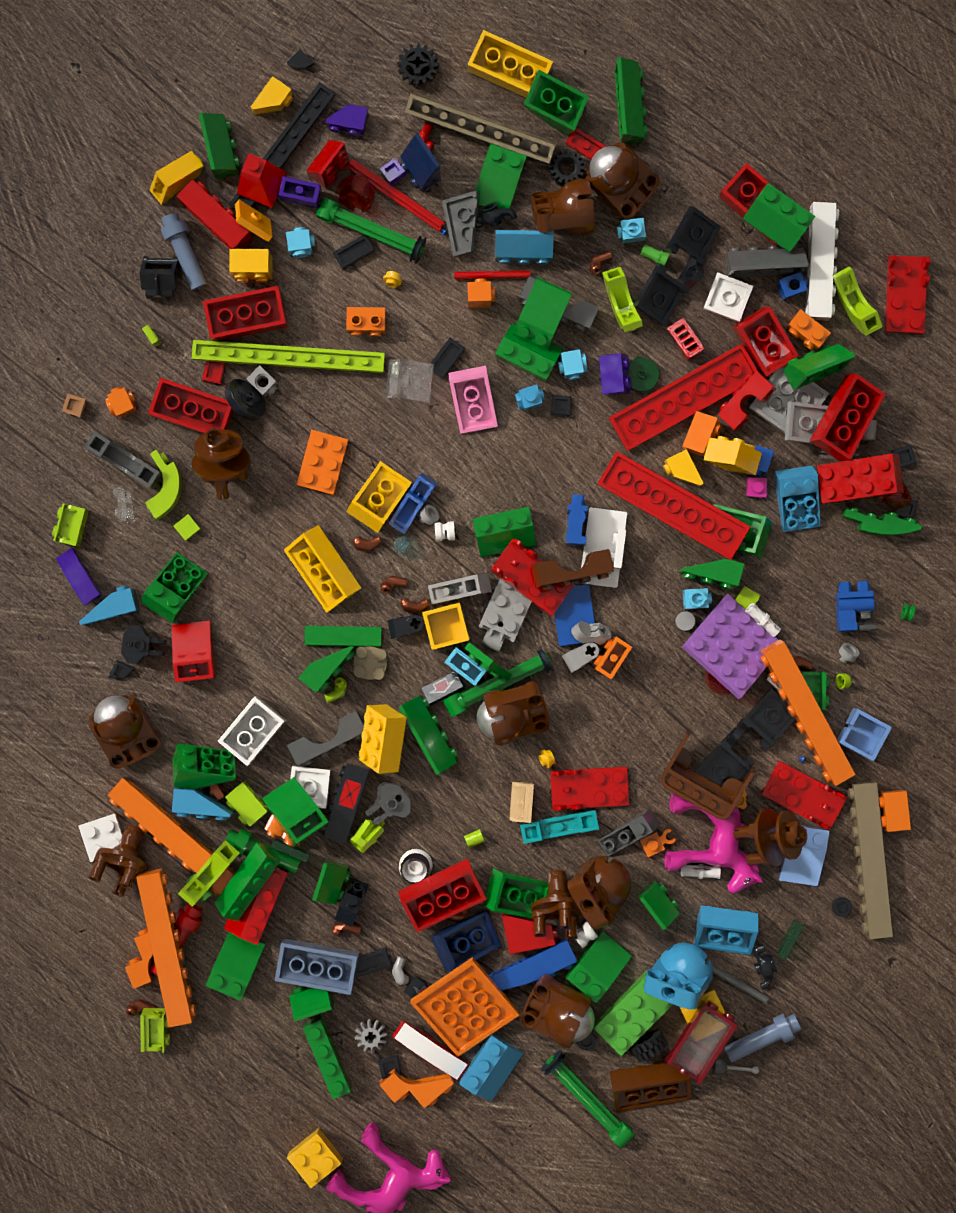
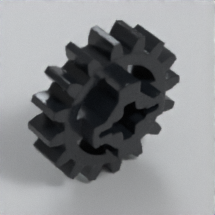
M418 43L417 48H414L411 44L409 51L405 48L403 49L405 55L399 54L401 61L397 62V66L400 67L398 72L399 74H404L402 76L403 81L409 79V85L415 82L416 87H419V83L422 82L426 86V80L432 82V75L437 76L435 69L439 68V64L435 62L438 61V57L433 56V49L427 51V45L421 48L420 43ZM419 62L420 66L419 68H416V65Z

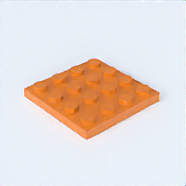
M473 957L411 999L412 1006L457 1057L519 1016L518 1009Z

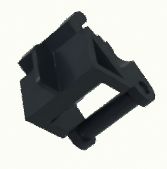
M143 256L139 275L141 290H145L147 299H153V296H167V299H174L173 291H176L177 275L179 274L178 258H148V256ZM149 266H172V268L149 269Z

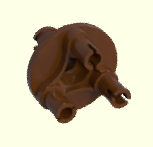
M127 825L117 846L113 849H98L88 878L92 881L100 882L105 867L114 870L117 873L118 879L112 893L117 896L120 894V897H124L126 889L132 888L135 876L149 869L148 865L139 859L137 849L143 836L141 828Z
M552 870L548 874V894L545 898L539 899L531 905L535 937L546 936V919H559V928L566 931L565 939H578L577 923L582 912L574 899L568 894L567 874L563 870Z

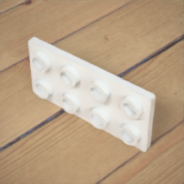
M589 508L585 535L587 540L583 550L581 568L584 565L586 555L591 552L609 549L614 572L609 574V578L598 580L597 577L591 578V581L582 584L617 588L625 544L627 512Z

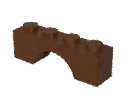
M609 549L591 552L586 555L584 565L578 571L565 570L555 560L538 562L531 566L536 589L543 588V591L554 589V585L561 584V587L573 585L572 582L574 581L586 583L594 577H597L598 580L609 578V574L614 572Z

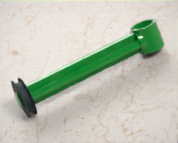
M327 198L322 199L315 215L324 222L330 224L336 222L410 254V262L414 260V264L419 261L425 248L426 237L422 239L420 235L417 241L346 211L340 208L338 203Z
M540 649L537 651V656L507 670L512 675L508 681L502 677L500 679L492 677L462 693L458 692L444 699L443 702L450 716L453 717L467 710L469 706L483 700V695L489 691L503 690L543 669H546L547 672L553 670L547 653Z
M562 1050L554 1053L543 1064L541 1071H545L544 1075L552 1072L609 1132L608 1135L613 1142L622 1149L635 1136V1133L624 1121H619L563 1062L565 1054L561 1055Z

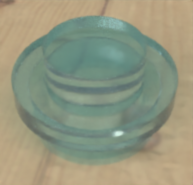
M405 535L401 538L397 537L393 544V547H395L394 552L403 554L407 549L410 540L406 539Z

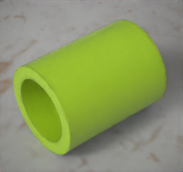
M480 829L464 836L469 848L485 842Z

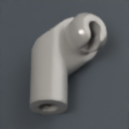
M402 956L397 957L392 974L397 984L406 985L409 982V977L404 974L403 967L407 959Z

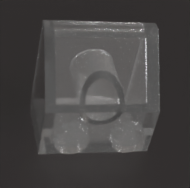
M404 359L389 360L386 398L430 402L434 364Z

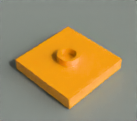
M239 199L235 203L236 222L269 242L272 238L271 219Z

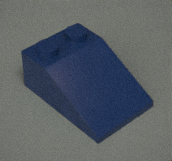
M417 133L401 154L400 165L406 173L409 172L412 179L410 180L416 189L420 188L424 192L441 180L439 163L419 133Z
M487 910L450 925L430 936L445 971H453L473 957L477 960L502 946Z

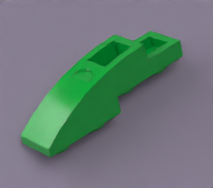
M849 507V509H844L841 518L859 523L856 531L873 535H901L921 530L922 525L917 524V520L911 518L904 520L899 518L900 515L893 512L881 515L879 520V516L868 513L864 515L860 513L861 510Z

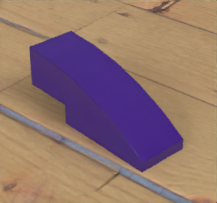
M70 548L56 558L83 605L87 606L103 595L73 548Z

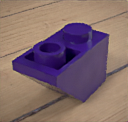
M348 104L327 118L326 126L335 133L345 131L351 136L364 135L369 114L368 108Z

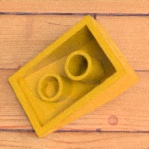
M380 461L352 500L346 512L378 533L412 482Z

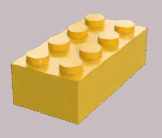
M483 30L467 67L469 73L526 98L537 71L541 70L550 75L553 61Z

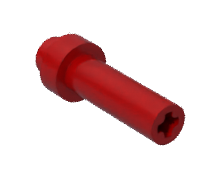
M187 903L185 908H179L175 914V929L179 930L180 941H178L180 949L184 946L190 933L197 932L203 921L200 917L203 909L196 904L192 907ZM154 962L153 966L151 967V971L157 975L156 966Z

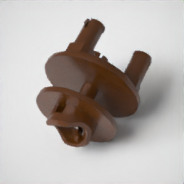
M215 428L208 430L197 438L194 443L195 456L192 459L193 471L204 482L213 481V485L216 487L217 498L222 500L221 495H223V499L226 500L229 498L227 487L229 480L236 478L238 481H245L248 478L247 469L250 465V455L243 448V440L236 432L224 429L217 430Z
M771 808L762 809L755 823H750L749 826L734 827L733 829L737 831L733 832L736 840L749 837L755 840L758 853L746 856L749 866L767 864L771 867H777L782 864L785 857L789 860L797 859L801 854L802 846L807 842V830L800 825L796 815L789 810L782 811L778 815Z

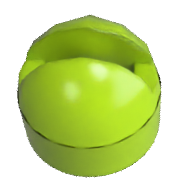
M846 673L838 674L835 679L837 687L839 689L849 688L852 685V677Z

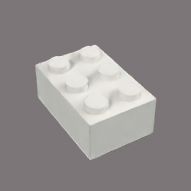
M254 696L218 742L248 766L287 720L258 696Z

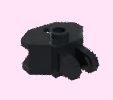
M131 625L123 634L121 654L128 664H140L146 656H165L163 650H152L153 643L164 645L167 643V640L150 637L143 626Z

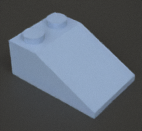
M803 826L807 830V842L802 846L801 854L797 859L789 860L786 857L781 864L779 880L818 886L827 851L829 831L823 828Z

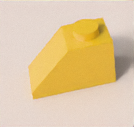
M272 76L251 105L252 112L257 115L283 110L293 100L292 90Z
M687 449L664 461V470L673 479L697 487L704 484Z

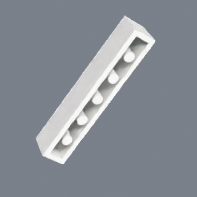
M813 202L810 206V213L816 217L809 225L808 287L806 291L805 313L814 320L828 321L835 313V304H832V296H835L836 285H833L832 275L837 272V267L834 266V259L837 258L835 240L838 238V228H835V223L839 218V209H836V203Z

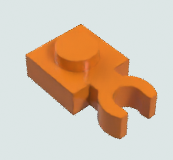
M665 829L660 836L657 832H654L639 839L647 857L665 850L664 843L672 844L676 841L675 838L666 839V834L670 833L671 829Z

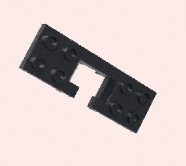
M690 206L666 247L673 254H677L680 248L691 256L678 280H675L666 273L668 268L657 263L633 306L661 326H665L682 295L688 293L690 288L701 280L704 274L703 265L706 262L704 257L721 226L694 206Z
M770 688L694 771L720 787L729 778L740 780L747 771H750L755 763L748 756L742 760L731 748L751 727L763 738L759 744L765 750H768L796 719L795 716L792 717L787 710L788 703L785 700L783 701L780 695Z

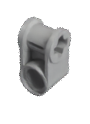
M593 642L585 643L564 654L562 658L572 673L595 659L599 654V648ZM589 645L591 648H596L593 656L585 654L587 651L586 647Z

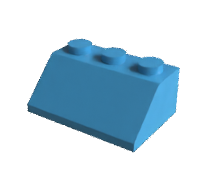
M496 230L495 261H499V264H510V261H517L518 264L522 265L529 264V262L547 265L553 259L554 231L542 233L528 230Z
M700 906L694 945L704 949L751 955L758 934V913Z
M493 1033L487 1037L461 1076L459 1084L474 1095L492 1101L523 1055V1052Z

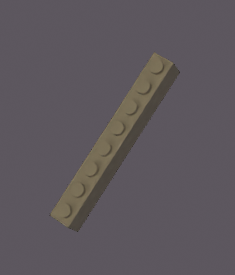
M410 93L405 113L549 164L553 158L557 142L420 93Z
M877 782L851 783V788H848L849 800H852L850 816L851 819H854L855 826L852 827L853 838H856L854 855L858 857L856 874L857 877H860L858 893L859 896H862L860 912L861 915H864L862 932L869 939L893 937Z

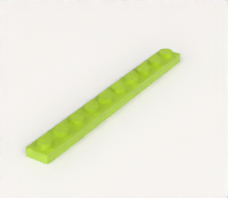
M193 340L191 359L194 361L384 373L385 353Z

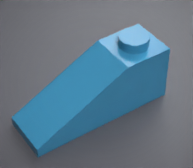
M128 586L116 588L117 592L111 593L79 621L80 625H87L139 611L134 589H128Z

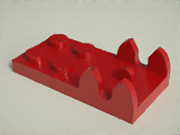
M888 256L885 311L886 333L924 334L926 287L930 280L927 269L931 262L930 257Z
M512 539L489 571L549 616H552L574 585L561 587V584L554 585V589L543 591V588L536 589L531 566L543 561L538 558L534 551L524 548L521 541Z
M779 760L761 792V795L829 831L848 798Z
M627 766L550 771L553 810L629 805Z

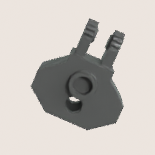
M382 782L377 786L375 804L365 812L369 816L379 808L383 813L373 820L372 823L374 825L379 824L387 817L390 818L392 815L405 818L410 814L411 800L399 785Z

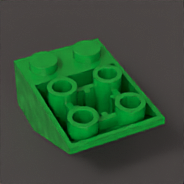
M176 552L145 590L141 603L173 624L192 599L208 573Z
M722 559L682 568L678 573H681L682 577L693 580L696 577L701 579V583L711 585L715 582L719 584L720 588L730 590L733 587L739 586L744 563Z
M347 647L310 663L298 679L315 693L325 691L331 684L329 681L331 677H337L343 670L341 665L345 661L349 662L356 654L354 652L355 647Z
M177 743L172 759L173 787L196 789L236 779L235 756L230 751Z
M294 777L262 798L294 847L328 823L319 807Z

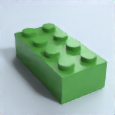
M647 970L594 1023L593 1028L620 1056L673 1005L644 991Z

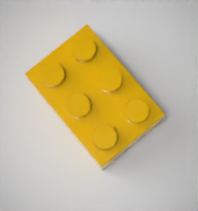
M387 704L367 705L364 715L365 723L362 732L359 760L378 774L399 772L407 717Z

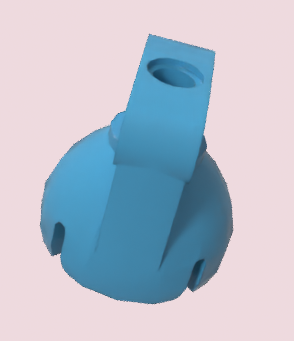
M685 942L674 944L664 950L652 969L647 971L644 991L653 997L676 1006L696 1009L699 1000L713 979L711 960L705 962L707 954L694 944Z

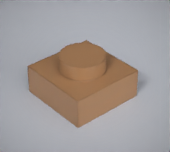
M68 393L62 412L82 418L87 399Z

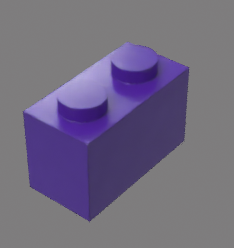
M282 177L279 197L281 201L318 208L322 188L320 184Z
M618 353L599 356L602 394L613 396L630 393L632 381L628 375L630 360L627 355Z

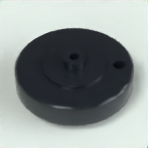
M233 379L226 385V400L239 416L249 421H257L264 415L266 410L265 402L254 386L242 379Z

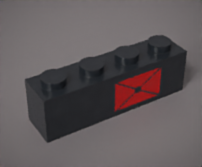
M349 762L346 766H342L339 776L343 778L341 784L336 785L333 794L336 795L335 803L331 802L328 813L331 814L330 819L322 829V832H325L324 838L343 844L347 843L370 769Z

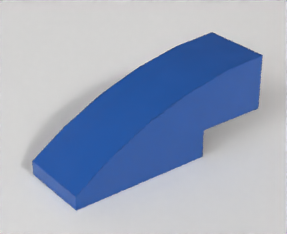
M421 473L388 524L405 534L438 483L424 473Z

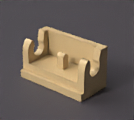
M512 782L509 820L531 823L533 783Z

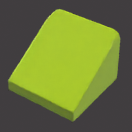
M742 586L735 601L746 610L751 603L756 604L761 595L746 586Z

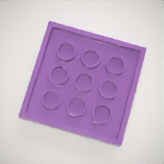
M727 593L682 645V648L737 699H740L766 668L760 660L762 656L760 650L776 642L778 639L772 637L762 626L757 625V622L745 612V609Z

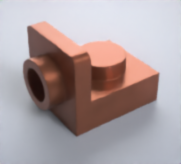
M220 783L210 785L208 788L212 798L216 797L217 800L227 795Z

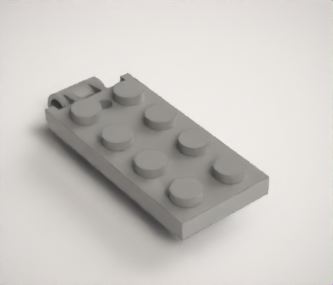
M794 401L788 402L785 440L813 444L810 442V439L828 406ZM876 420L871 421L861 440H875Z
M499 579L479 624V628L487 630L482 645L498 652L505 638L514 643L531 604V601L501 579ZM499 622L503 623L502 627L498 626Z

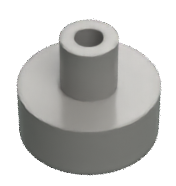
M428 504L420 510L419 521L421 523L432 525L439 520L438 511L432 505Z
M843 643L839 649L840 660L843 663L855 661L860 654L859 650L850 643Z

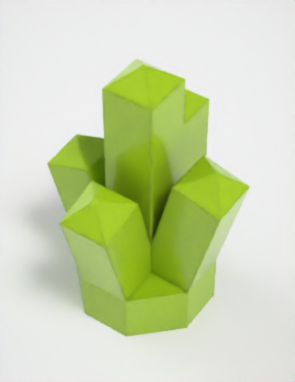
M365 820L364 823H361L355 835L350 839L352 845L364 853L371 845L377 842V838L384 832V820L377 825H374L371 820Z

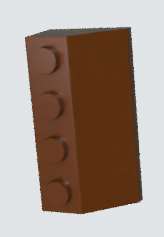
M657 1062L652 1065L635 1066L634 1068L617 1069L610 1072L616 1112L692 1100L690 1076L682 1074L672 1064L669 1066L666 1062Z

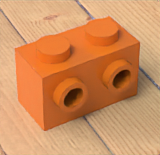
M481 278L475 279V282H467L468 308H491V302H495V287H491V281Z
M347 307V333H351V336H362V333H369L372 337H380L381 334H386V309L381 307Z
M801 309L785 328L791 336L800 339L805 347L814 351L820 348L831 333Z
M696 411L682 447L685 450L687 449L689 453L704 457L709 439L715 438L721 432L722 425H720L719 419Z
M618 637L610 638L604 646L606 651L603 655L599 654L593 663L596 665L594 668L596 671L611 680L632 646Z
M893 790L880 792L881 827L887 832L911 830L907 791Z

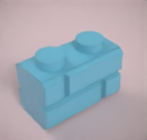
M457 647L444 662L474 686L487 671Z

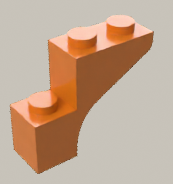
M147 928L139 931V935L134 938L142 959H140V956L129 960L130 964L125 967L133 989L147 984L154 979L151 971L153 952Z
M395 1068L389 1072V1074H392L388 1078L380 1080V1087L394 1103L405 1099L409 1094L408 1091H410L423 1108L435 1104L438 1101V1096L442 1093H448L454 1084V1078L448 1074L414 1080L399 1075Z

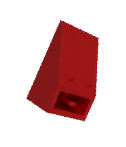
M329 140L306 170L307 175L325 189L335 183L338 172L340 170L343 171L349 163L347 161L349 158L345 143Z
M210 621L172 625L175 683L217 678Z

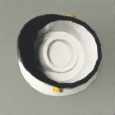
M420 849L407 851L399 862L401 876L411 884L429 877L433 868L431 857Z

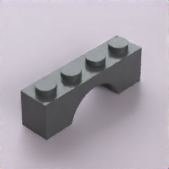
M530 276L519 298L523 306L536 280ZM581 300L572 307H566L560 322L563 324H567V322L573 324L574 328L578 331L584 332L586 330L589 332L599 307Z
M95 431L84 446V448L154 490L163 476L155 468Z
M356 710L339 719L338 732L332 740L318 743L304 736L288 744L287 747L296 765L302 764L305 767L313 762L312 758L318 755L320 758H323L330 754V749L334 747L337 750L348 745L346 741L352 738L354 741L362 738L364 723Z

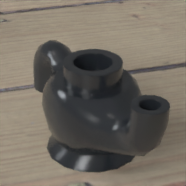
M497 202L491 203L481 209L483 213L481 217H477L476 227L479 228L485 224H490L491 227L502 223L501 219L505 215L510 216L511 220L516 219L517 215L510 208L499 207Z
M763 944L756 946L753 950V954L757 959V963L754 964L758 975L762 974L765 978V981L760 983L762 990L770 986L773 973L777 972L772 955L767 956L763 954L765 952Z

